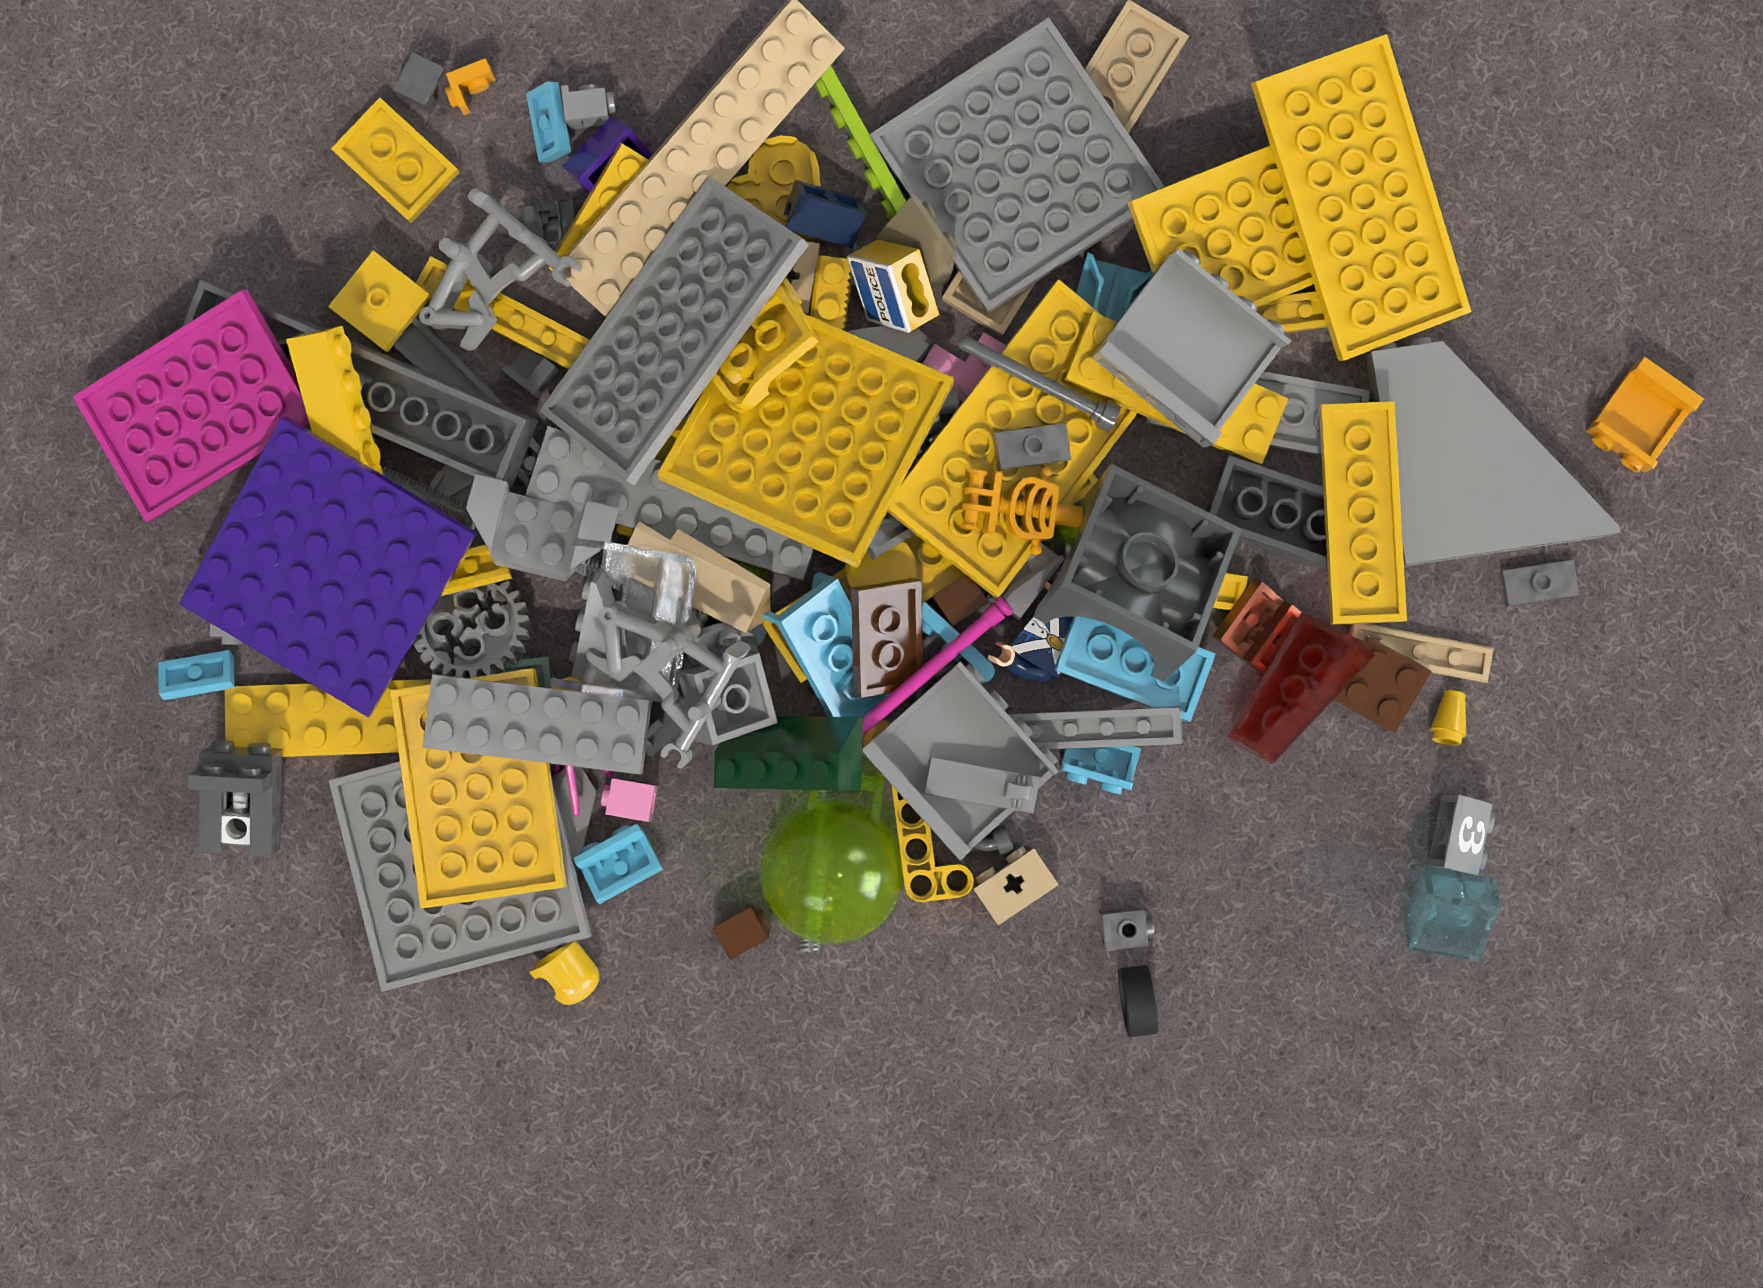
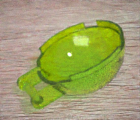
M876 773L875 777L862 775L861 790L872 791L870 810L846 801H818L819 790H809L807 805L797 808L780 821L765 844L760 867V881L767 905H770L775 915L781 920V924L803 939L820 944H842L858 940L884 923L898 902L903 884V870L897 839L886 823L880 818L885 777L882 774Z

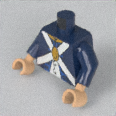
M1046 582L1045 588L1049 591L1052 585ZM1073 616L1055 618L1047 624L1032 618L1010 646L999 641L995 644L1001 647L1002 653L998 658L988 655L989 661L1003 666L1020 679L1046 682L1051 678L1058 679L1062 673L1053 669Z

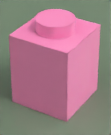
M612 778L611 785L605 784L601 806L606 807V815L650 822L652 821L658 786Z

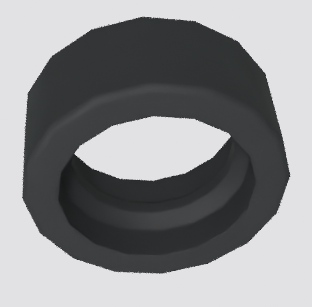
M1147 965L1119 968V994L1128 1037L1157 1034V1007L1149 967Z

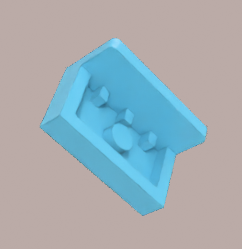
M1135 746L1067 748L1064 750L1059 770L1067 772L1065 778L1067 780L1084 785L1087 784L1088 779L1102 782L1101 790L1121 795L1123 789L1132 790V780L1141 748Z
M638 824L633 826L625 825L613 832V837L602 843L595 842L585 846L580 851V855L573 858L576 866L582 871L595 900L599 904L663 870L646 833Z

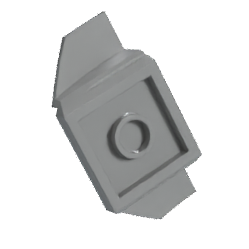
M475 474L466 507L495 565L562 581H567L577 566L610 544L619 511L617 507L586 501L584 512L570 506L511 493L508 481Z

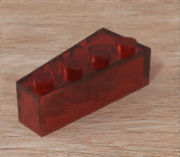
M1301 612L1228 737L1245 751L1273 764L1374 658L1375 654L1362 640Z

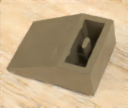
M914 194L881 230L875 240L879 239L919 249L933 292L950 280L957 256L955 251L958 248L952 236L947 231L942 233L934 222L937 220V216L927 201L921 203L917 195Z

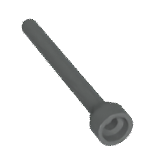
M963 336L958 340V347L961 350L1091 415L1090 420L1095 422V426L1106 432L1111 430L1119 416L1121 406L1110 400L1106 402L1099 400L1096 402L968 336Z

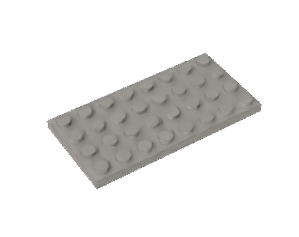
M708 176L539 411L623 479L635 485L809 244L803 238Z

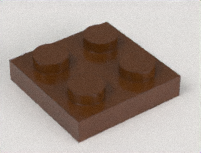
M1366 635L1330 697L1395 734L1432 671Z

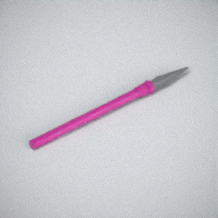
M1062 555L1011 584L1003 597L1000 596L995 600L996 604L989 606L979 619L863 716V735L991 626L994 627L1005 618L1004 615H1011L1013 609L1027 603L1064 557Z

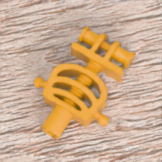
M1049 467L1042 469L1041 479L1030 476L1018 480L1010 489L1008 496L1004 498L1000 496L1003 473L994 472L990 475L989 489L987 490L983 489L984 479L988 472L969 469V487L964 488V494L971 495L970 504H962L965 516L961 528L980 531V526H978L979 515L985 514L983 533H995L997 513L1002 512L1004 513L1005 525L1010 536L1020 541H1032L1031 553L1039 555L1042 552L1040 540L1052 538L1055 525L1073 528L1080 527L1083 518V508L1081 506L1058 503L1060 488L1058 485L1048 482L1053 473ZM1025 485L1030 486L1023 500H1018L1017 497L1020 490ZM1038 490H1042L1037 499V503L1033 502ZM979 497L987 498L986 506L978 505ZM1015 514L1017 516L1020 515L1022 530L1017 525Z

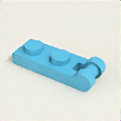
M926 602L922 604V632L929 638L936 634L946 643L941 648L943 649L960 634ZM971 644L953 659L955 662H958L962 658L967 664L971 663L983 676L984 680L981 683H987L994 676V666Z

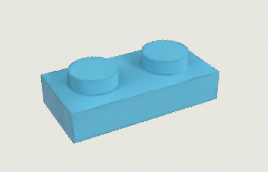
M547 81L526 93L538 161L546 163L552 162L571 152L570 137L565 121L559 83Z
M230 650L158 662L159 695L163 700L235 688L234 656Z

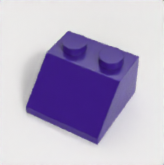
M611 116L562 167L589 195L620 142L648 160L653 154L628 126Z

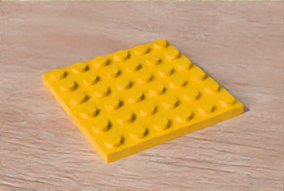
M804 314L819 342L775 377L768 386L770 394L751 409H739L729 402L711 379L657 475L658 479L858 568L954 384V378Z

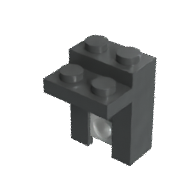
M213 741L212 745H209L199 753V768L188 775V790H199L198 852L220 854L222 853V846L249 847V855L271 857L280 849L282 749H271V744L250 743L248 747H236L233 741ZM234 818L245 822L247 832H240L235 828Z

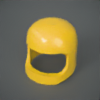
M577 941L565 944L539 960L528 970L534 979L543 978L547 980L555 990L553 997L564 1005H573L584 1000L597 987L600 977L598 968Z

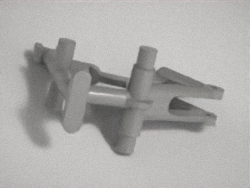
M474 188L469 192L468 199L489 215L467 243L461 244L456 240L448 238L440 241L439 249L451 258V261L428 307H424L419 314V319L423 324L432 326L438 331H444L447 328L467 329L460 347L469 351L475 350L497 322V317L489 304L510 283L515 280L525 281L545 264H548L553 269L552 276L554 280L563 286L569 287L571 283L564 277L565 270L568 267H572L581 272L583 269L581 264L571 257L565 256L562 258L547 245L546 240L532 233L505 210L495 198L478 188ZM499 224H501L508 230L512 238L523 243L535 254L520 266L513 263L508 264L507 267L491 278L488 273L492 270V263L485 256L479 254V251ZM469 278L477 290L468 299L470 312L452 311Z
M615 601L610 606L601 609L599 613L600 621L604 624L606 653L595 648H589L586 655L587 660L617 681H622L634 671L658 692L663 699L661 707L682 730L677 740H672L663 747L661 756L666 758L673 749L679 751L681 760L677 767L681 769L692 759V750L689 747L709 713L720 705V694L740 660L748 654L751 647L743 641H737L725 650L722 655L723 659H721L695 641L701 633V628L698 624L691 623L674 627L629 609L622 601ZM626 629L659 642L657 648L648 657L640 652L628 655ZM684 652L715 672L700 701L688 710V714L676 702L679 698V692L660 672L675 656Z

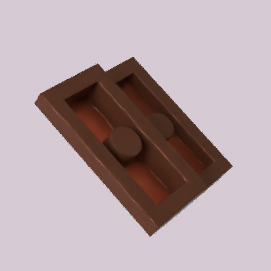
M1254 578L1216 630L1213 637L1246 664L1270 681H1273L1314 623L1293 604L1281 599L1263 581Z

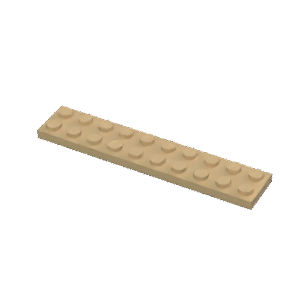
M787 0L566 253L565 256L579 262L583 269L579 272L572 267H568L564 272V277L571 283L570 286L605 317L609 315L708 176L725 186L845 49L798 0Z
M1131 0L1126 2L1085 68V71L1128 134L1189 38V35ZM958 271L944 293L942 301L1003 337L1036 283L990 313H987Z

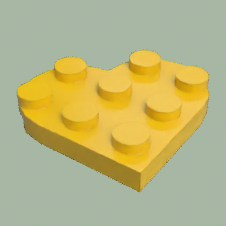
M780 135L769 138L755 151L753 157L751 156L748 174L733 178L726 188L785 226L788 216L784 215V210L792 191L794 180L821 187L816 155L806 144L798 141L796 137ZM794 232L806 242L825 241Z

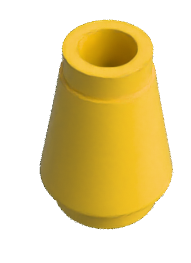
M1454 690L1444 691L1430 731L1433 733L1432 740L1434 742L1451 746L1461 745L1462 738L1466 737V694Z

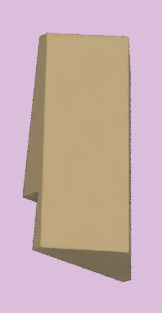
M641 522L635 527L617 571L745 633L765 621L762 615L770 611L769 583L680 529L669 540Z

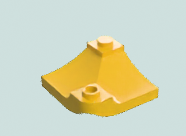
M786 277L712 378V381L722 395L739 409H751L770 394L768 391L770 382L819 342L802 311L800 298Z

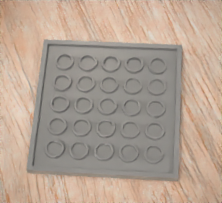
M1049 17L869 134L879 153L909 198L916 194L921 203L927 201L937 216V220L934 221L942 233L947 231L954 239L958 248L955 251L957 256L954 264L987 313L1001 306L1132 220L1133 218L1127 204L1128 201L1165 187Z
M400 761L329 780L381 992L592 937L554 786L553 792L567 887L421 909Z

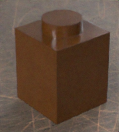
M965 574L933 595L932 600L948 624L954 627L989 603L986 596L990 593Z
M752 905L717 924L712 929L729 960L769 939L770 936L767 930L771 929L772 926L764 911L760 909L756 912Z

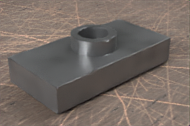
M1066 423L992 434L998 470L1071 460Z
M1574 560L1500 571L1506 607L1580 595Z

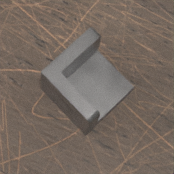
M412 52L393 90L400 100L431 115L437 104L433 93L444 74V69L442 66Z

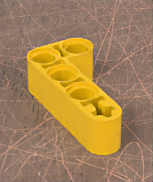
M892 786L903 879L907 895L917 902L958 898L968 894L973 887L974 881L971 871L962 864L935 866L930 827L922 818L915 823H907L902 819L901 809L908 802L904 798L898 800V791ZM914 838L923 840L927 847L925 855L919 859H912L906 853L907 843ZM954 870H961L966 874L967 883L961 890H952L946 883L948 874ZM917 875H925L931 881V888L924 895H917L910 888L912 879Z

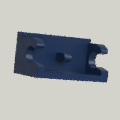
M794 180L793 188L784 210V215L788 216L785 227L793 232L853 249L867 214L861 199Z

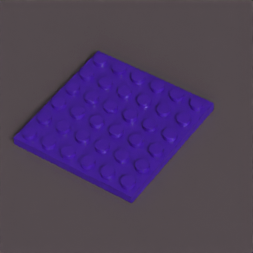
M285 416L280 419L179 604L369 718L376 709L477 532Z

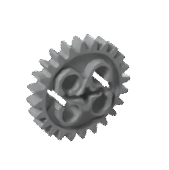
M507 580L501 585L500 582L440 596L416 638L418 641L414 643L417 652H423L420 656L425 665L431 663L430 669L434 674L442 671V676L453 677L456 674L458 678H467V676L471 678L480 677L483 674L485 676L492 675V671L495 669L500 673H505L506 669L503 664L506 661L516 665L518 662L513 653H525V647L520 640L530 639L528 630L524 628L531 625L529 617L524 615L528 612V608L525 602H520L522 597L519 591L511 592L512 586ZM491 591V596L495 601L492 610L497 619L505 620L503 626L498 629H490L489 626L492 621L485 610L482 612L477 604L469 609L462 608L464 602L471 598L480 601L483 609L489 607L487 600L489 598L488 592ZM448 625L454 626L451 634L457 644L461 642L466 651L470 647L480 646L479 653L474 656H465L460 647L457 646L454 648L456 657H454V664H452V660L447 652L436 651L442 650V648L444 651L451 649L446 636L438 635L440 629Z

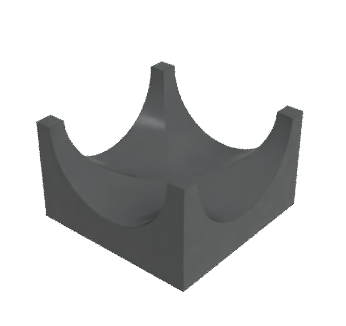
M1111 463L1082 498L1079 506L1083 508L1084 517L1076 539L1055 581L1038 605L1033 618L1047 624L1049 621L1059 617H1083L1116 627L1135 638L1148 650L1154 661V667L1150 676L1164 682L1197 651L1242 529Z

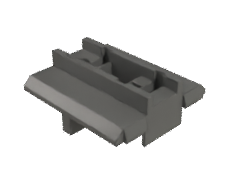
M556 200L555 202L541 204L537 202L533 205L520 207L522 224L532 233L546 240L547 245L554 251H556L578 214L577 201L573 200L561 202ZM524 245L527 261L535 253Z

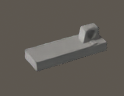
M931 757L925 794L1034 814L1040 777Z

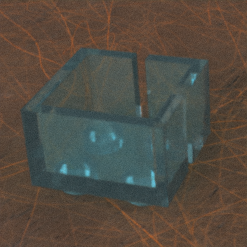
M1423 866L1404 919L1408 950L1480 962L1489 940L1488 931L1492 932L1501 909L1496 878L1463 873L1461 878H1457L1456 871Z

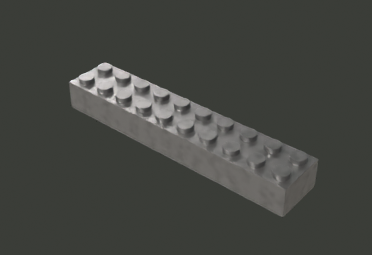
M200 280L183 326L239 291L217 282ZM253 298L294 369L286 339L325 328ZM349 339L351 343L350 355L354 370L358 373L361 380L360 392L364 407L367 408L370 414V429L372 433L475 477V474L508 481L509 487H513L538 423L537 419Z

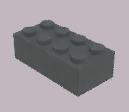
M1229 455L1222 462L1206 511L1241 528L1239 542L1328 572L1323 487Z

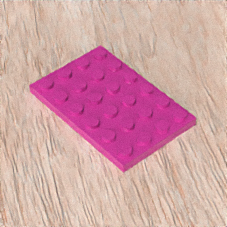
M248 290L237 292L72 396L146 523L155 520L259 457L282 417L286 416L304 428L310 426L296 373Z

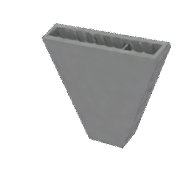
M1430 337L1418 338L1409 341V346L1398 348L1392 342L1374 349L1365 357L1372 402L1395 401L1404 567L1610 537L1621 533L1620 526L1443 341L1431 343Z

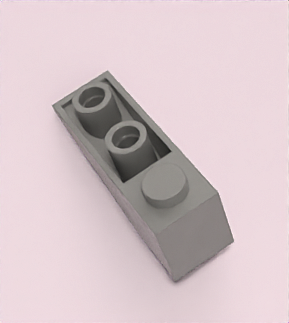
M600 567L593 579L587 578L583 588L582 599L587 600L585 610L581 609L577 618L575 630L580 632L579 642L574 641L569 662L574 663L571 677L613 688L617 680L591 664L586 657L589 648H595L606 653L604 624L600 621L599 613L601 609L615 602L606 570Z

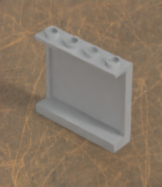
M1178 248L1168 254L1092 354L1091 358L1204 448L1213 445L1222 434L1220 431L1222 426L1279 350L1289 345L1292 340L1284 335L1285 330L1280 324L1271 319L1266 320L1256 312L1257 307L1253 302L1243 296L1238 297L1228 289L1229 284L1221 276L1215 273L1209 274L1200 266V260L1194 254L1187 250L1181 251Z
M961 662L862 749L865 756L959 860L964 858L976 844L1014 810L925 794L931 757L1040 777L1038 788L1059 772L1054 766L1058 760L1044 745L1038 748L1029 738L1033 735L1030 728L1020 718L1013 721L1005 712L1009 706L995 690L989 694L980 684L984 678L971 663L965 667Z

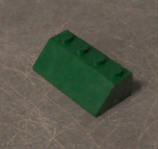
M776 717L778 723L720 742L715 750L714 788L861 791L863 717Z

